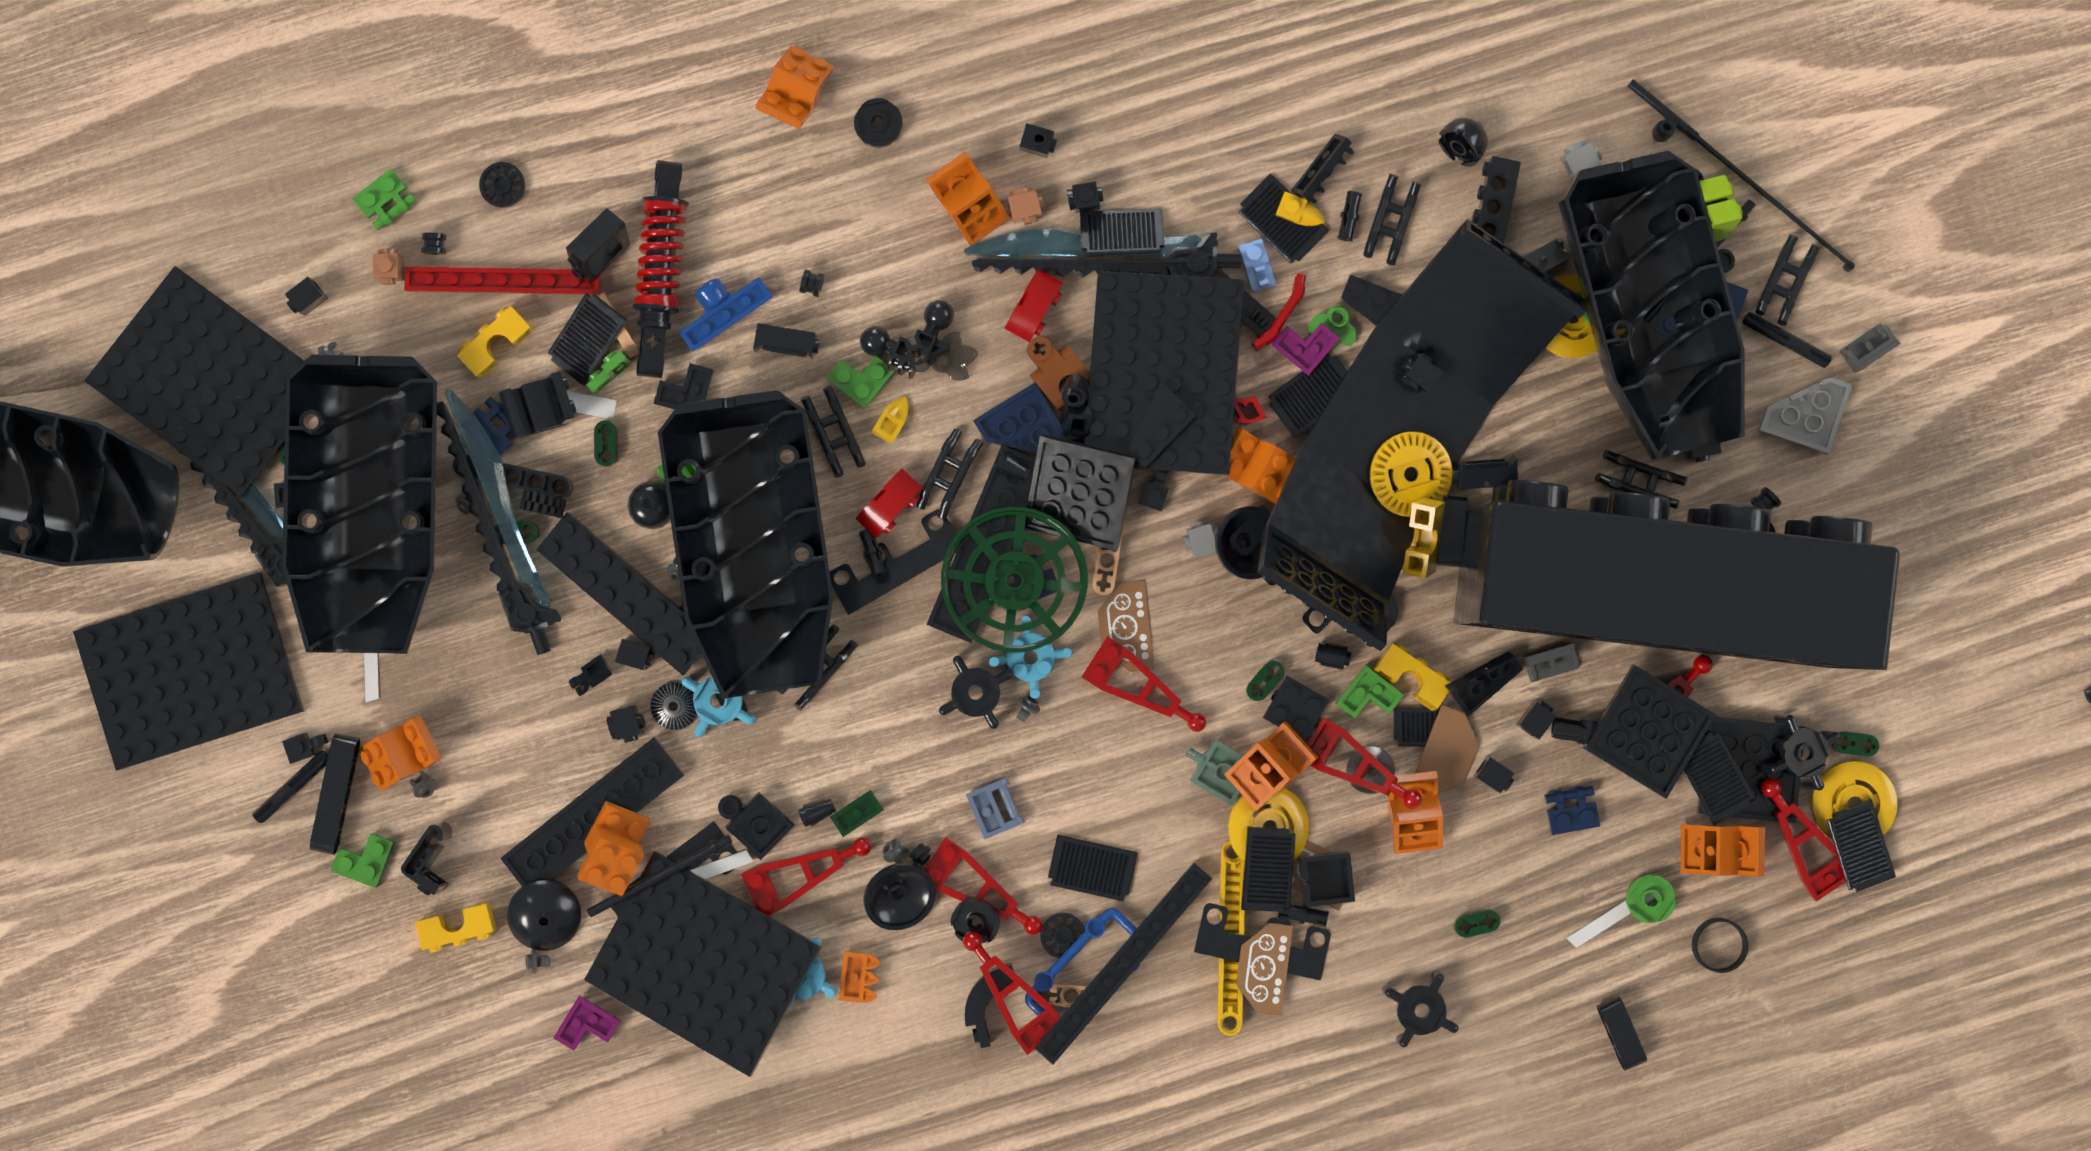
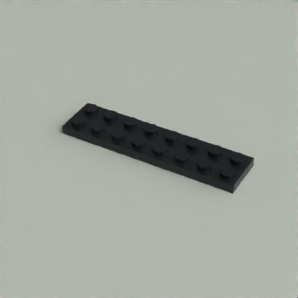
M1001 445L997 457L1002 450L1005 452L1010 451L1028 467L1032 468L1026 481L998 473L993 464L970 521L994 509L1004 507L1027 508L1036 459ZM1016 516L996 518L983 523L977 528L985 539L1001 532L1015 531ZM970 534L961 542L964 549L956 553L950 569L965 570L970 555L978 546ZM1014 539L1002 540L991 546L1000 556L1010 552ZM984 552L976 560L972 569L973 573L986 574L989 565L992 563ZM949 579L951 601L959 617H962L971 610L965 597L963 581ZM971 582L972 595L978 605L988 597L985 584ZM941 589L926 625L972 643L973 640L956 625L944 603ZM977 617L967 626L976 633L981 620Z
M566 512L563 519H560L536 550L646 645L651 647L653 651L681 675H685L702 654L685 620L684 610L574 516Z
M653 737L500 859L521 886L539 879L552 880L587 853L584 841L606 801L638 813L681 779L684 773L658 740Z

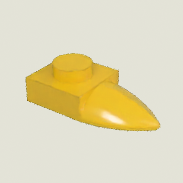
M1284 192L1275 214L1276 216L1303 226H1316L1325 222L1319 210L1308 203L1307 200Z
M900 397L892 401L882 412L871 433L892 445L908 415L907 397Z

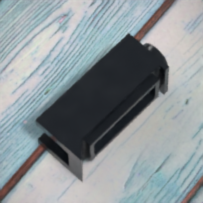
M757 323L753 351L757 352L762 348L764 351L806 358L807 354H809V357L813 359L814 353L818 354L820 339H816L817 334L815 332Z
M1514 454L1508 460L1504 458L1463 461L1462 464L1455 461L1456 468L1452 469V481L1456 483L1460 490L1492 488L1495 485H1508L1510 480H1518V459Z

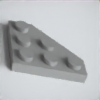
M1831 377L1815 383L1765 408L1758 431L1824 454H1829L1852 385Z

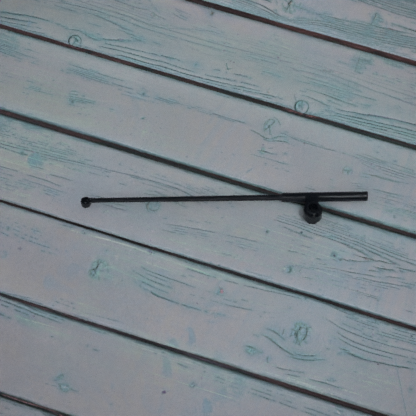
M1634 79L1627 85L1628 88L1665 117L1652 130L1653 138L1656 141L1666 142L1673 136L1674 127H1677L1692 141H1696L1843 261L1845 263L1843 269L1846 272L1854 269L1855 264L1852 261L1846 259L1702 139L1696 130Z

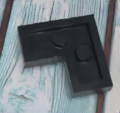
M690 363L684 386L660 380L653 404L675 410L678 404L706 400L714 370Z

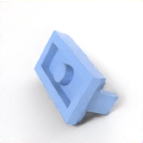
M1259 239L1238 246L1240 254H1242V261L1252 293L1276 286L1263 240Z

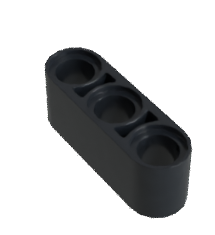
M1443 495L1442 502H1445L1436 565L1461 567L1467 515V497Z
M1620 996L1597 1005V1011L1623 1070L1626 1071L1647 1062L1646 1054Z

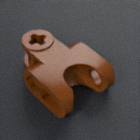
M1036 337L1028 344L1027 354L1038 367L1029 376L1056 409L1061 410L1064 406L1062 395L1059 391V383L1062 378L1073 374H1080L1085 377L1089 386L1090 371L1068 345L1057 351L1050 341L1044 337ZM1037 343L1039 346L1043 344L1045 346L1043 350L1045 355L1042 356L1040 353L1034 354L1036 349L1034 344Z

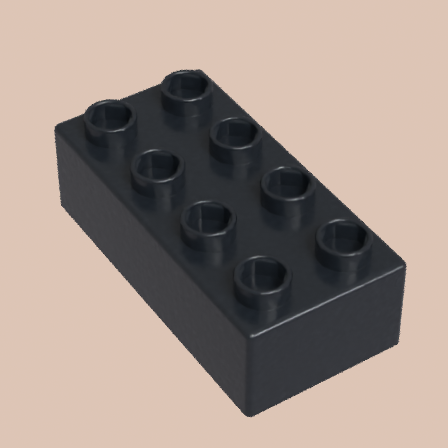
M1510 480L1508 485H1495L1492 489L1491 503L1467 511L1461 567H1459L1454 624L1834 669L1887 670L1900 552L1896 547L1871 544L1873 525L1870 521L1835 516H1813L1810 521L1787 520L1784 534L1769 532L1770 510L1733 504H1712L1710 509L1691 508L1688 511L1687 522L1668 520L1669 498L1631 492H1611L1609 497H1592L1589 511L1567 508L1569 491L1567 486L1529 480Z

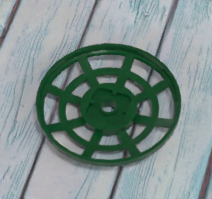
M1025 507L994 509L968 522L950 543L941 570V589L944 603L956 625L978 644L992 650L1007 653L1037 650L1060 638L1079 616L1088 588V570L1085 557L1072 533L1050 515ZM1016 516L1015 531L1001 532L985 539L977 528L983 523L996 518ZM1026 517L1046 523L1055 529L1061 537L1050 546L1040 537L1024 532ZM970 534L978 546L970 555L965 570L950 569L951 561L963 539ZM1014 539L1013 552L1004 553L1000 556L991 546L1002 540ZM1027 540L1038 545L1044 552L1036 559H1033L1031 556L1022 553L1023 541ZM1067 544L1070 545L1077 559L1080 582L1066 581L1064 566L1057 553ZM984 552L992 563L989 565L986 574L973 573L972 569L976 560ZM1050 559H1052L1057 569L1058 581L1044 580L1041 567ZM1012 575H1017L1021 578L1022 583L1017 588H1012L1007 583L1008 578ZM949 579L963 581L965 597L971 610L962 617H959L951 601ZM971 582L985 584L988 597L978 605L972 595ZM1042 590L1057 591L1052 605L1045 611L1037 602ZM1064 592H1079L1072 614L1059 627L1051 616L1060 606ZM995 604L1007 610L1005 624L993 620L984 612ZM1030 608L1038 617L1029 623L1015 625L1016 611ZM978 617L987 625L1004 631L1003 645L983 639L967 625ZM1044 624L1052 633L1049 637L1036 643L1013 646L1014 632L1031 630Z

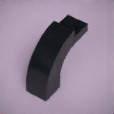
M1012 963L1006 964L1014 971ZM999 967L989 970L999 992L1013 982ZM983 975L975 982L969 992L965 1006L966 1027L976 1025V1028L972 1029L975 1043L980 1042L981 1048L991 1046V1040L985 1019V1009L994 996Z

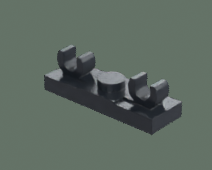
M1334 134L1292 188L1291 192L1300 198L1316 203L1317 200L1313 197L1315 190L1324 193V188L1320 186L1322 181L1324 182L1333 173L1337 163L1346 164V161L1342 158L1344 152L1351 155L1354 154L1353 149L1349 147L1352 142L1347 137Z
M1221 270L1215 278L1230 277ZM1244 290L1241 321L1260 337L1276 317Z

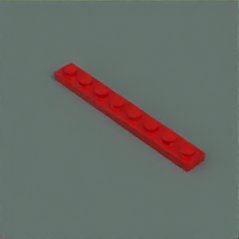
M405 266L404 291L585 295V293H588L589 295H599L601 274L589 284L584 279L579 280L576 278L571 269Z

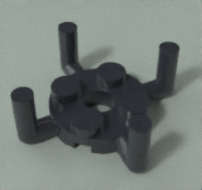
M959 655L955 656L953 663L959 675L952 685V700L941 706L939 713L947 715L958 709L968 716H984L989 727L996 729L999 726V722L992 710L996 707L1000 698L999 685L1012 677V671L1006 669L993 676L989 671L981 668L968 669L963 658ZM978 685L982 688L983 695L980 699L974 700L969 696L968 691L971 686Z
M1776 714L1775 722L1787 724L1790 733L1779 743L1781 760L1774 764L1760 763L1759 771L1776 774L1786 769L1791 775L1811 778V780L1806 779L1803 782L1804 788L1822 790L1824 783L1819 773L1826 766V758L1829 757L1830 752L1829 745L1838 741L1840 734L1834 731H1821L1819 733L1813 729L1799 728L1793 715ZM1804 746H1807L1809 749V756L1806 759H1803L1800 754Z
M1439 971L1432 972L1431 977L1433 980L1430 986L1415 985L1407 989L1403 994L1392 989L1389 985L1382 987V992L1388 998L1397 1002V1017L1405 1031L1403 1035L1400 1034L1396 1037V1041L1403 1048L1408 1046L1414 1034H1430L1437 1031L1440 1027L1451 1033H1456L1459 1030L1458 1025L1454 1021L1446 1019V1005L1444 999L1438 993L1444 981V975ZM1419 1004H1426L1428 1006V1013L1424 1017H1418L1415 1014V1008Z

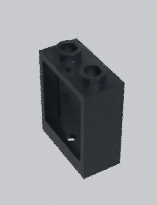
M606 208L566 247L567 260L571 264V272L579 280L584 279L591 284L630 246L625 222Z

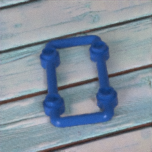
M1115 908L1105 910L1098 918L1090 919L1086 923V931L1047 972L1042 971L1036 975L1035 984L1032 988L1038 993L1050 990L1054 984V977L1092 938H1098L1103 935L1105 924L1111 918L1119 923L1130 935L1137 927L1119 910ZM1026 993L1025 1002L1027 1006L1038 1016L1045 1009Z

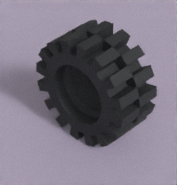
M523 490L519 509L563 519L567 500Z

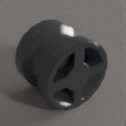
M431 232L422 233L424 246L421 248V253L445 255L444 241H446L447 235Z
M805 269L799 292L803 294L809 292L814 297H819L825 274L818 273L816 275L810 270Z
M1767 487L1761 489V494L1758 497H1753L1750 500L1754 507L1765 508L1770 511L1782 504L1775 493Z

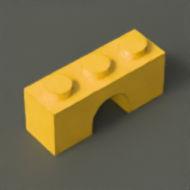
M512 306L508 309L506 307L502 308L495 315L497 318L490 325L487 323L482 326L477 332L478 336L473 341L468 340L459 348L461 351L457 355L459 359L480 379L499 363L491 353V345L495 339L506 337L512 344L517 346L534 331L531 325Z
M1422 497L1412 503L1409 527H1414V537L1411 546L1405 553L1403 574L1427 578L1435 573L1445 502Z
M1392 643L1386 648L1373 671L1391 684L1397 682L1402 673L1412 674L1418 681V689L1412 698L1431 711L1438 709L1448 694L1445 685L1450 683L1449 677L1440 671L1434 672L1428 668L1429 664L1419 657L1415 659L1409 655V650L1404 646Z
M491 902L463 909L464 924L460 930L448 927L443 914L416 921L415 926L421 949H429L430 953L444 950L445 944L453 943L454 947L467 944L468 938L477 937V941L492 937L491 933L498 929Z

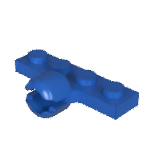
M759 277L733 294H730L725 289L719 279H711L696 291V297L703 306L705 313L680 330L679 333L692 352H694L773 298V296Z

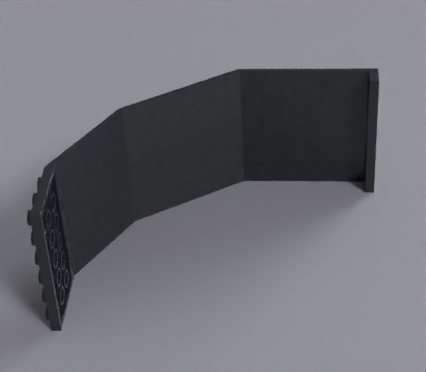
M1466 219L1375 326L1302 443L1262 533L1258 573L1265 580L1272 581L1280 586L1285 593L1300 599L1305 606L1314 608L1322 613L1327 620L1334 621L1342 626L1347 633L1356 635L1369 647H1374L1381 651L1387 645L1389 599L1404 565L1406 550L1412 544L1414 527H1409L1410 517L1390 512L1380 504L1374 495L1370 482V468L1374 455L1380 446L1392 436L1404 432H1420L1435 438L1447 451L1452 469H1454L1456 466L1455 461L1459 462L1493 405L1574 315L1581 318L1585 314L1586 300ZM1425 354L1435 361L1433 365L1443 372L1429 392L1417 394L1401 382L1402 376L1399 375L1402 370L1401 365L1408 356ZM1426 458L1425 461L1427 462L1430 469L1429 479L1432 480V467L1429 460ZM1414 467L1407 468L1404 473L1405 479L1409 482L1414 481L1418 475ZM1389 469L1388 474L1392 489L1395 491L1397 488L1394 486L1391 480V469Z

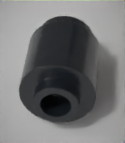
M1073 374L1065 380L1061 397L1067 406L1075 408L1084 404L1088 392V382L1085 377L1080 374Z
M1330 642L1318 643L1315 662L1320 663L1321 666L1343 670L1344 666H1349L1352 652L1348 651V646Z

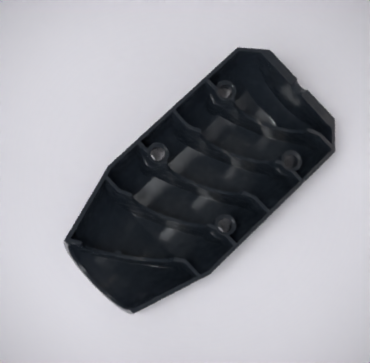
M1664 151L1578 171L1558 205L1582 296L1586 300V311L1606 386L1651 459L1656 460L1744 437L1745 349L1697 170L1670 151ZM1666 297V302L1661 310L1647 323L1643 319L1644 316L1655 304ZM1663 309L1666 311L1667 318H1675V323L1678 327L1677 330L1670 332L1671 338L1655 332Z
M312 354L286 378L282 568L306 653H408L434 572L438 382L412 356ZM316 416L318 418V425L314 429H310L309 421L312 417ZM417 418L419 426L416 430L411 431L410 425ZM313 514L317 520L314 527L308 528L307 519ZM414 516L417 520V525L414 529L410 530L408 523L410 518Z
M778 390L678 404L658 431V439L684 615L722 699L821 684L833 592L806 411ZM786 450L792 451L795 455L794 460L791 463L782 462L780 459L782 452ZM686 465H693L696 468V473L691 478H686L682 474V470ZM798 548H805L809 551V557L806 561H798L795 558V552ZM702 562H707L710 565V572L706 576H700L697 573V566Z
M0 401L1 554L61 567L151 561L160 555L171 533L178 506L179 473L176 465L98 422Z

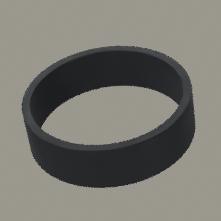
M1713 918L1703 922L1696 929L1692 938V951L1696 960L1703 967L1713 972L1727 973L1737 969L1744 962L1748 954L1749 946L1745 932L1738 924L1724 918ZM1716 922L1730 923L1738 930L1742 938V951L1739 958L1729 967L1722 969L1707 966L1698 953L1700 934L1707 926Z

